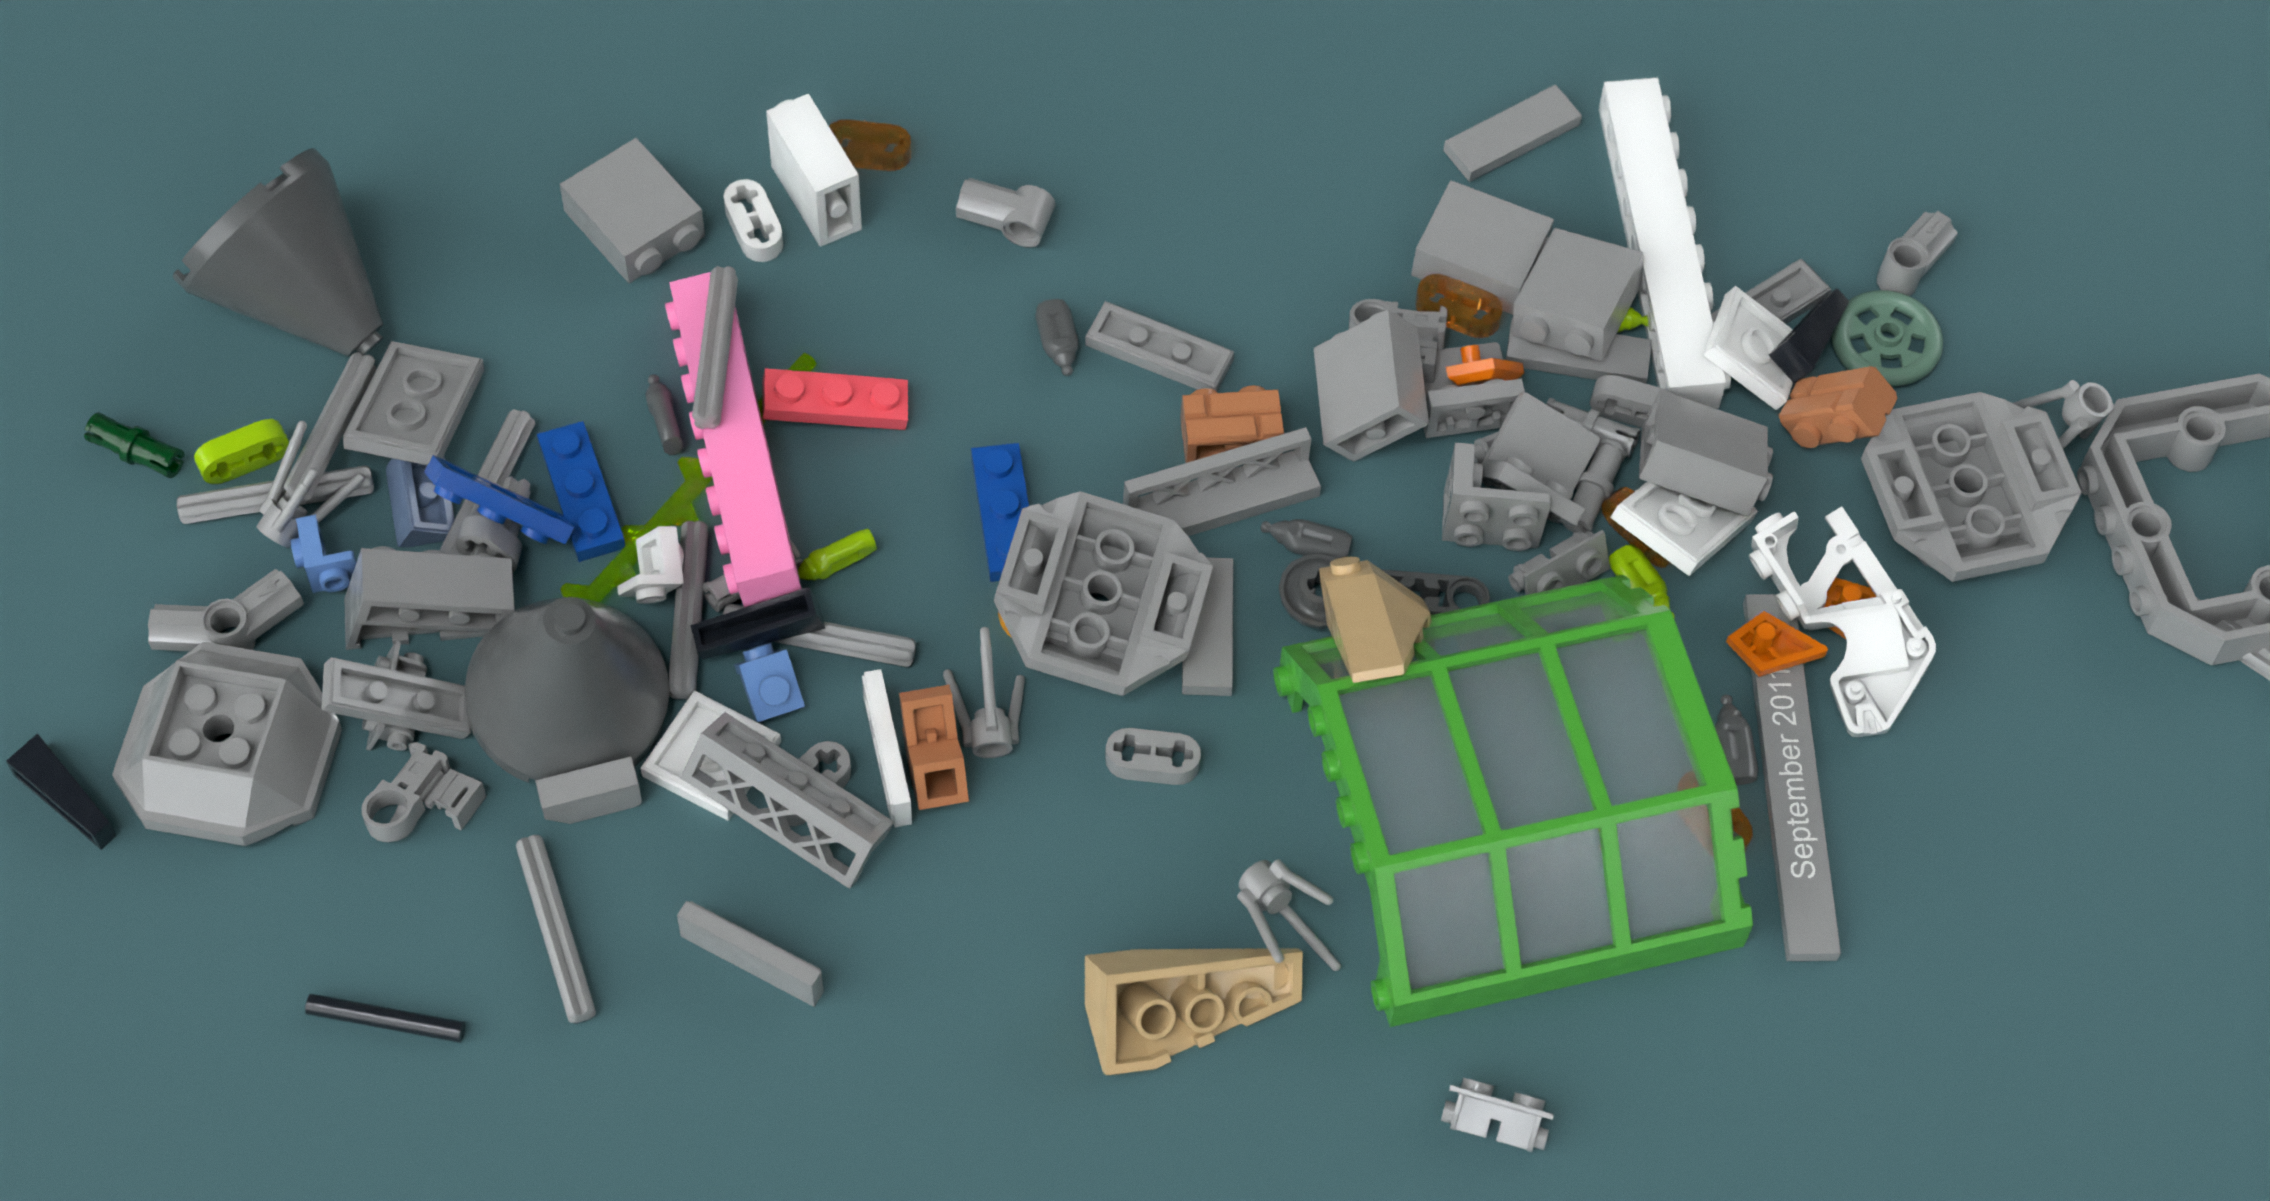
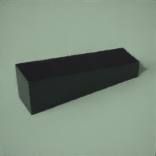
M1838 288L1819 301L1769 354L1771 359L1794 384L1814 369L1849 303L1848 299Z
M809 587L690 625L697 653L702 660L826 629L819 601Z
M38 733L6 761L13 776L100 850L116 837L110 822Z

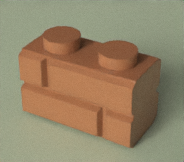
M1863 367L1798 380L1790 393L1791 400H1787L1779 414L1780 423L1801 447L1815 448L1818 445L1852 442L1856 439L1879 436L1887 420L1885 415L1891 413L1898 398L1896 391L1876 367Z
M1252 385L1246 386L1238 392L1218 393L1213 389L1203 388L1194 391L1191 395H1182L1181 429L1185 463L1284 434L1278 389L1265 390L1261 386Z

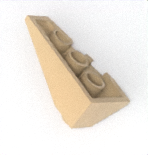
M1342 557L1331 561L1330 567L1319 568L1327 626L1353 683L1404 675L1415 655L1414 643L1422 642L1424 638L1423 628H1428L1432 622L1431 613L1424 600L1368 560L1360 561L1358 557Z
M1267 948L1133 949L1085 955V1008L1102 1072L1107 1076L1157 1069L1172 1062L1170 1057L1195 1045L1202 1048L1215 1042L1214 1036L1240 1024L1249 1026L1302 1001L1303 951L1299 948H1280L1284 955V960L1281 963L1274 961Z

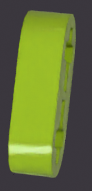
M264 419L204 443L194 454V461L205 482L221 484L282 459L290 441L279 421Z

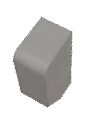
M631 756L535 780L545 820L572 824L631 809L642 803Z

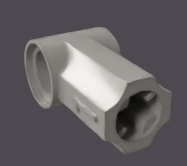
M969 177L968 180L965 179L960 190L956 206V217L1002 230V234L1009 241L1029 248L1035 247L1040 243L1056 203L1050 193L1037 186L1024 185L1015 191Z
M1939 211L1935 213L1924 212L1902 237L1893 240L1886 251L1877 274L1879 288L1911 296L1917 289L1920 279L1954 243L1958 232L1954 229L1951 219Z

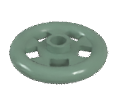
M1888 290L1869 291L1848 300L1849 303L1831 335L1835 354L1848 370L1869 366L1876 367L1891 387H1898L1923 379L1936 367L1943 351V334L1935 316L1921 302L1903 293ZM1870 310L1877 318L1864 325L1857 317ZM1894 311H1898L1911 318L1912 321L1909 325H1905L1901 320L1891 317ZM1881 332H1889L1895 338H1887ZM1862 337L1869 351L1857 353L1851 340ZM1911 337L1924 340L1922 353L1908 350ZM1881 358H1899L1901 367H1882Z

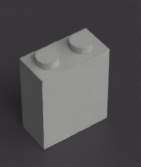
M634 138L560 183L565 213L628 283L633 282L642 275L653 273L663 262L681 251L684 252L692 249L700 239L705 237L702 209L637 138Z
M1450 180L1416 247L1411 276L1514 315V302L1551 235L1554 219Z
M1554 228L1514 302L1513 336L1571 352L1575 355L1602 361L1641 286L1643 252Z
M1387 309L1372 315L1370 319L1345 332L1338 333L1330 340L1314 347L1323 445L1354 462L1429 425L1418 327Z
M1660 389L1642 425L1639 479L1749 516L1756 500H1765L1773 480V474L1768 473V466L1773 454V448L1768 447V427Z

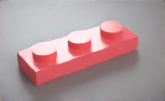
M765 368L762 386V419L905 430L908 423V380Z

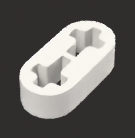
M743 179L731 183L724 193L725 212L743 253L753 261H771L782 252L783 236L781 224L764 189L753 180ZM746 199L749 204L753 205V212L747 213L744 205L741 202L738 203V201ZM760 228L763 237L769 239V241L761 243L758 238L754 237V229Z

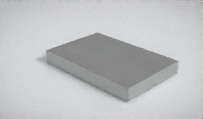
M391 341L343 435L344 449L428 465L433 455L443 458L484 373L483 359Z

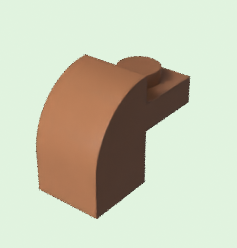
M943 685L899 693L905 750L918 809L923 810L969 802L964 757L957 737L950 686Z

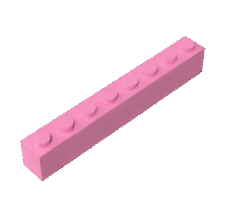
M711 272L669 282L673 301L665 303L671 330L680 329L681 337L673 339V344L679 366L688 365L689 374L681 375L688 403L694 402ZM735 307L720 424L715 429H700L694 424L695 420L692 417V412H689L696 441L701 439L705 441L706 448L698 449L697 452L704 478L713 477L714 486L706 487V493L712 515L721 514L723 522L721 525L714 526L721 555L729 553L731 558L730 564L723 565L730 594L739 592L745 608L801 590L802 588Z

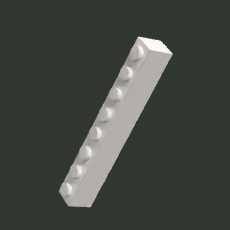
M1658 78L1604 82L1599 114L1627 245L1630 249L1643 252L1642 279L1638 290V297L1642 316L1648 315V327L1645 326L1647 339L1652 340L1651 358L1657 386L1686 399L1712 408H1719L1724 389L1730 388L1731 376L1703 355L1715 321H1712L1710 312L1713 308V291L1709 282L1704 283L1702 277L1705 266L1704 251L1702 245L1695 244L1693 234L1696 231V216L1693 206L1687 207L1685 201L1688 189L1687 175L1685 169H1678L1676 161L1679 157V140L1677 133L1670 132L1668 125L1671 119L1668 95L1662 96Z

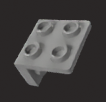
M1498 343L1478 344L1481 360L1488 358L1503 359ZM1462 347L1436 350L1434 383L1424 382L1429 425L1423 427L1425 437L1431 438L1501 428L1519 393H1525L1522 379L1507 381L1492 379L1483 384L1458 387L1447 377L1446 367L1463 364L1460 352Z
M1523 392L1519 393L1482 462V480L1501 490L1548 493L1551 495V506L1547 519L1555 523L1576 526L1585 508L1571 501L1579 479L1600 442V438L1532 395Z
M1455 443L1444 487L1442 541H1452L1465 547H1473L1480 544L1501 545L1512 551L1538 548L1551 506V495L1548 493L1481 488L1483 467L1480 463H1474L1475 444Z

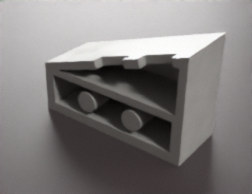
M386 546L374 547L372 549L361 548L344 598L346 650L362 649L361 640L392 637L393 645L396 641L401 642V645L409 644V635L440 632L441 641L484 637L497 622L514 611L512 558H498L487 553H478L471 556L445 554L439 550H426L423 552L396 551Z

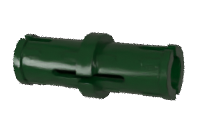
M100 412L92 415L85 426V430L88 431L84 434L86 441L111 450L119 455L120 460L130 465H134L136 462L170 479L174 478L182 468L184 461L181 459L185 457L184 451L156 440L144 428L134 426L133 429Z

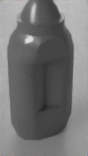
M1045 300L1038 304L1035 314L1042 346L1047 355L1053 359L1054 364L1062 368V374L1070 376L1073 373L1071 365L1076 358L1075 353L1079 344L1072 313L1064 300Z
M652 374L648 377L647 381L650 386L645 394L648 410L654 417L664 452L668 455H675L680 453L683 444L673 411L672 394L666 385L659 382V377Z
M1304 519L1284 520L1274 524L1264 521L1260 526L1263 533L1270 532L1273 538L1278 543L1283 544L1287 550L1303 556L1324 554L1335 558L1347 557L1353 538L1352 535L1344 530Z
M1723 695L1720 699L1723 706L1717 715L1718 721L1715 724V730L1736 785L1753 783L1757 780L1759 769L1751 728L1747 720L1742 717L1741 711L1732 704L1733 698L1730 695Z

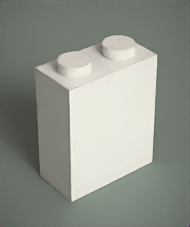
M806 94L794 100L783 101L776 107L767 110L771 167L819 246H824L862 230L859 174L810 95Z

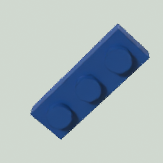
M584 421L537 434L539 447L562 515L574 526L570 538L578 562L625 549L624 537Z
M1019 443L971 448V460L990 582L1000 581L1022 508L1029 506Z
M435 455L432 456L424 471L436 485L433 491L439 496L456 504H461L463 498L479 505L477 511L480 514L500 524H504L507 518L522 525L520 529L522 533L538 542L547 544L549 538L566 544L574 529V526L562 514Z

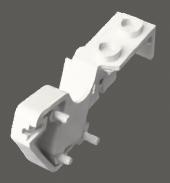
M1843 507L1825 516V520L1836 536L1829 540L1826 546V553L1810 580L1801 586L1789 566L1786 550L1789 537L1797 530L1799 517L1795 511L1784 518L1781 513L1769 516L1755 527L1757 534L1752 536L1751 543L1754 552L1749 554L1751 563L1763 580L1771 577L1780 591L1779 594L1775 595V598L1790 621L1798 618L1803 628L1809 631L1837 626L1844 633L1847 641L1845 656L1837 670L1831 675L1830 687L1848 734L1852 737H1863L1887 733L1934 658L1936 643L1932 634L1926 626L1923 627L1909 606L1910 601L1902 589L1897 590L1867 543L1859 535L1858 529ZM1853 561L1876 597L1824 607L1827 600V592L1842 566Z

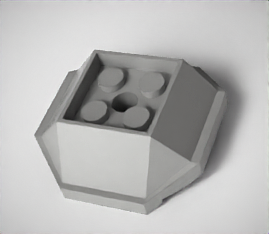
M1976 392L1892 409L1891 413L1886 415L1887 420L1879 436L1871 438L1864 449L1861 460L1894 541L1914 554L1923 565L1934 568L1952 582L2045 562L2082 493L2047 412L2029 406L2024 409L2005 399Z
M1079 491L1056 498L1043 505L1038 503L1022 508L996 590L994 603L1027 668L1124 696L1186 660L1213 565L1203 553L1198 552L1189 536L1174 519ZM1090 594H1102L1109 599V601H1098L1094 599Z
M202 642L143 686L112 776L146 829L247 846L272 836L291 824L296 826L314 819L342 727L335 713L321 711L322 691L301 658ZM222 734H232L222 742H213L215 738Z

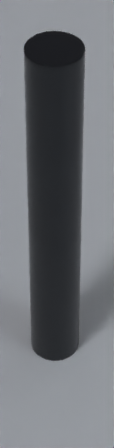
M309 994L305 1007L307 1015L461 1043L465 1033V1022L316 994Z

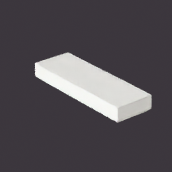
M879 669L864 672V676H862L863 698L889 816L894 821V827L911 825V800L882 671Z

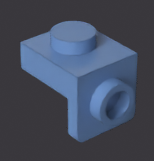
M316 514L296 518L299 538L290 539L296 568H305L312 592H337L347 588L357 563L354 552L345 551L326 555L324 539Z
M767 643L743 651L745 661L734 664L736 673L740 674L756 722L805 707L787 649L774 651L772 644Z

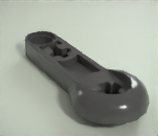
M1324 554L1304 555L1292 561L1282 572L1279 593L1282 606L1290 617L1304 626L1316 629L1328 628L1323 597L1315 595L1316 589H1313L1315 583L1321 584L1319 568L1330 567V562L1338 558ZM1381 569L1411 591H1419L1431 615L1461 609L1453 600V596L1461 592L1470 593L1475 596L1479 605L1487 604L1490 600L1488 588L1477 578ZM1439 592H1445L1442 607L1438 606L1440 597H1438Z

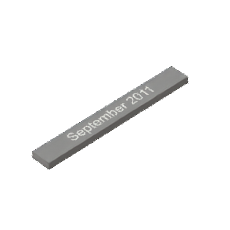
M1777 594L1745 595L1743 601L1745 624L1765 611L1799 630L1798 618L1790 621L1786 617L1775 598ZM1796 665L1760 677L1751 669L1786 961H1837L1841 951L1804 665Z

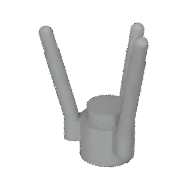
M2071 380L2062 388L2013 402V404L2025 409L2027 406L2035 407L2064 398L2062 417L2070 427L2059 438L2063 449L2078 434L2080 438L2086 439L2101 420L2115 408L2108 391L2103 386L2089 382L2080 387L2074 380Z
M305 421L297 423L269 495L259 509L264 516L256 526L265 536L286 548L291 546L290 539L299 538L296 518L305 517L308 513L300 503L319 473L316 468H311L291 498L288 499L282 496L278 502L307 428ZM355 475L346 485H343L311 514H316L318 523L364 481V475Z
M982 627L980 629V652L985 708L975 712V719L970 720L952 671L950 669L944 670L943 677L946 685L950 686L952 692L953 706L962 728L964 747H972L973 754L978 757L997 758L1009 754L1013 749L1012 745L1019 743L1018 723L1025 677L1017 675L1015 678L1009 715L1006 717L1004 710L996 707L990 630L987 627Z
M1280 859L1275 860L1273 863L1268 860H1261L1250 866L1240 878L1239 889L1241 891L1238 893L1237 898L1248 909L1274 961L1281 963L1284 960V955L1262 911H1267L1269 914L1280 912L1333 971L1340 970V962L1288 905L1292 898V892L1289 890L1290 884L1326 905L1333 903V897L1290 871Z

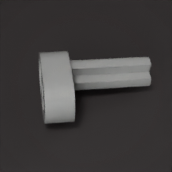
M512 476L504 480V488L529 499L531 484L527 480L517 481ZM474 515L467 517L462 522L455 544L457 551L461 555L471 556L478 553H487L498 558H512L513 573L517 568L523 547L521 541L517 538L521 524L508 518L504 524H500L485 516Z

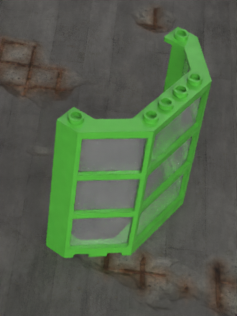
M1625 575L1431 615L1432 622L1430 626L1423 628L1424 638L1422 642L1414 643L1415 655L1404 675L1353 683L1332 636L1282 647L1280 665L1273 669L1277 692L1280 697L1287 695L1292 713L1302 711L1303 699L1310 706L1307 712L1312 734L1314 737H1322L1326 750L1322 752V765L1328 782L1336 781L1340 797H1336L1338 818L1343 828L1350 827L1355 842L1350 845L1353 866L1357 874L1365 873L1370 889L1380 956L1376 980H1371L1370 983L1371 993L1377 1011L1385 1010L1390 1027L1744 947L1753 927L1751 906L1745 904L1739 883L1740 877L1747 876L1744 841L1740 835L1733 837L1732 834L1734 831L1731 809L1740 807L1738 789L1671 610L1665 605L1654 607L1653 596L1641 587L1630 589V579Z

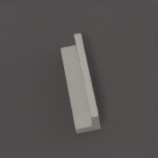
M1306 427L1124 481L1123 504L1174 519L1188 536L1319 497L1321 485L1309 461L1310 434ZM1295 449L1294 451H1290V452L1281 454L1282 452H1286V451ZM1149 492H1152V493H1151V494H1147V495H1144V496H1141V497H1138V496H1139V495H1142V494H1146V493H1149Z
M726 712L701 733L680 777L849 889L857 882L871 853L887 837L894 823L885 815ZM705 756L721 765L726 780L716 781L699 770ZM753 786L761 791L765 796L768 807L759 809L748 801L744 788ZM796 814L807 822L811 835L800 836L791 830L786 815ZM839 842L856 853L850 867L833 857L828 843Z

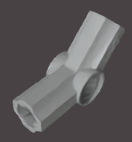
M274 569L234 599H219L208 606L155 604L154 608L150 610L148 620V642L152 650L191 651L202 642L253 650L256 639L304 605L303 599L288 577L282 571ZM229 627H237L234 631H231L229 633H221L223 630Z

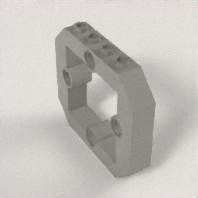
M2258 373L2117 399L2114 404V410L2107 416L2089 447L2081 467L2078 469L2077 481L2081 492L2084 495H2088L2095 511L2094 519L2098 532L2101 535H2105L2111 548L2114 569L2125 580L2130 592L2129 600L2134 614L2141 617L2148 634L2211 666L2242 660V657L2249 652L2258 653L2263 648L2270 647V565L2258 568L2241 593L2197 601L2169 538L2172 528L2171 518L2163 508L2154 504L2136 464L2139 461L2167 456L2169 461L2177 468L2187 472H2198L2205 469L2211 463L2219 446L2270 437V378ZM2222 620H2232L2242 628L2226 631L2218 626L2217 623Z

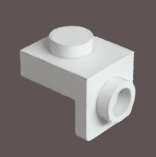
M659 526L636 539L640 574L617 586L619 597H636L637 603L640 604L657 603L664 601L668 592L684 584L682 573L684 553L682 546L678 543L677 528L674 526Z

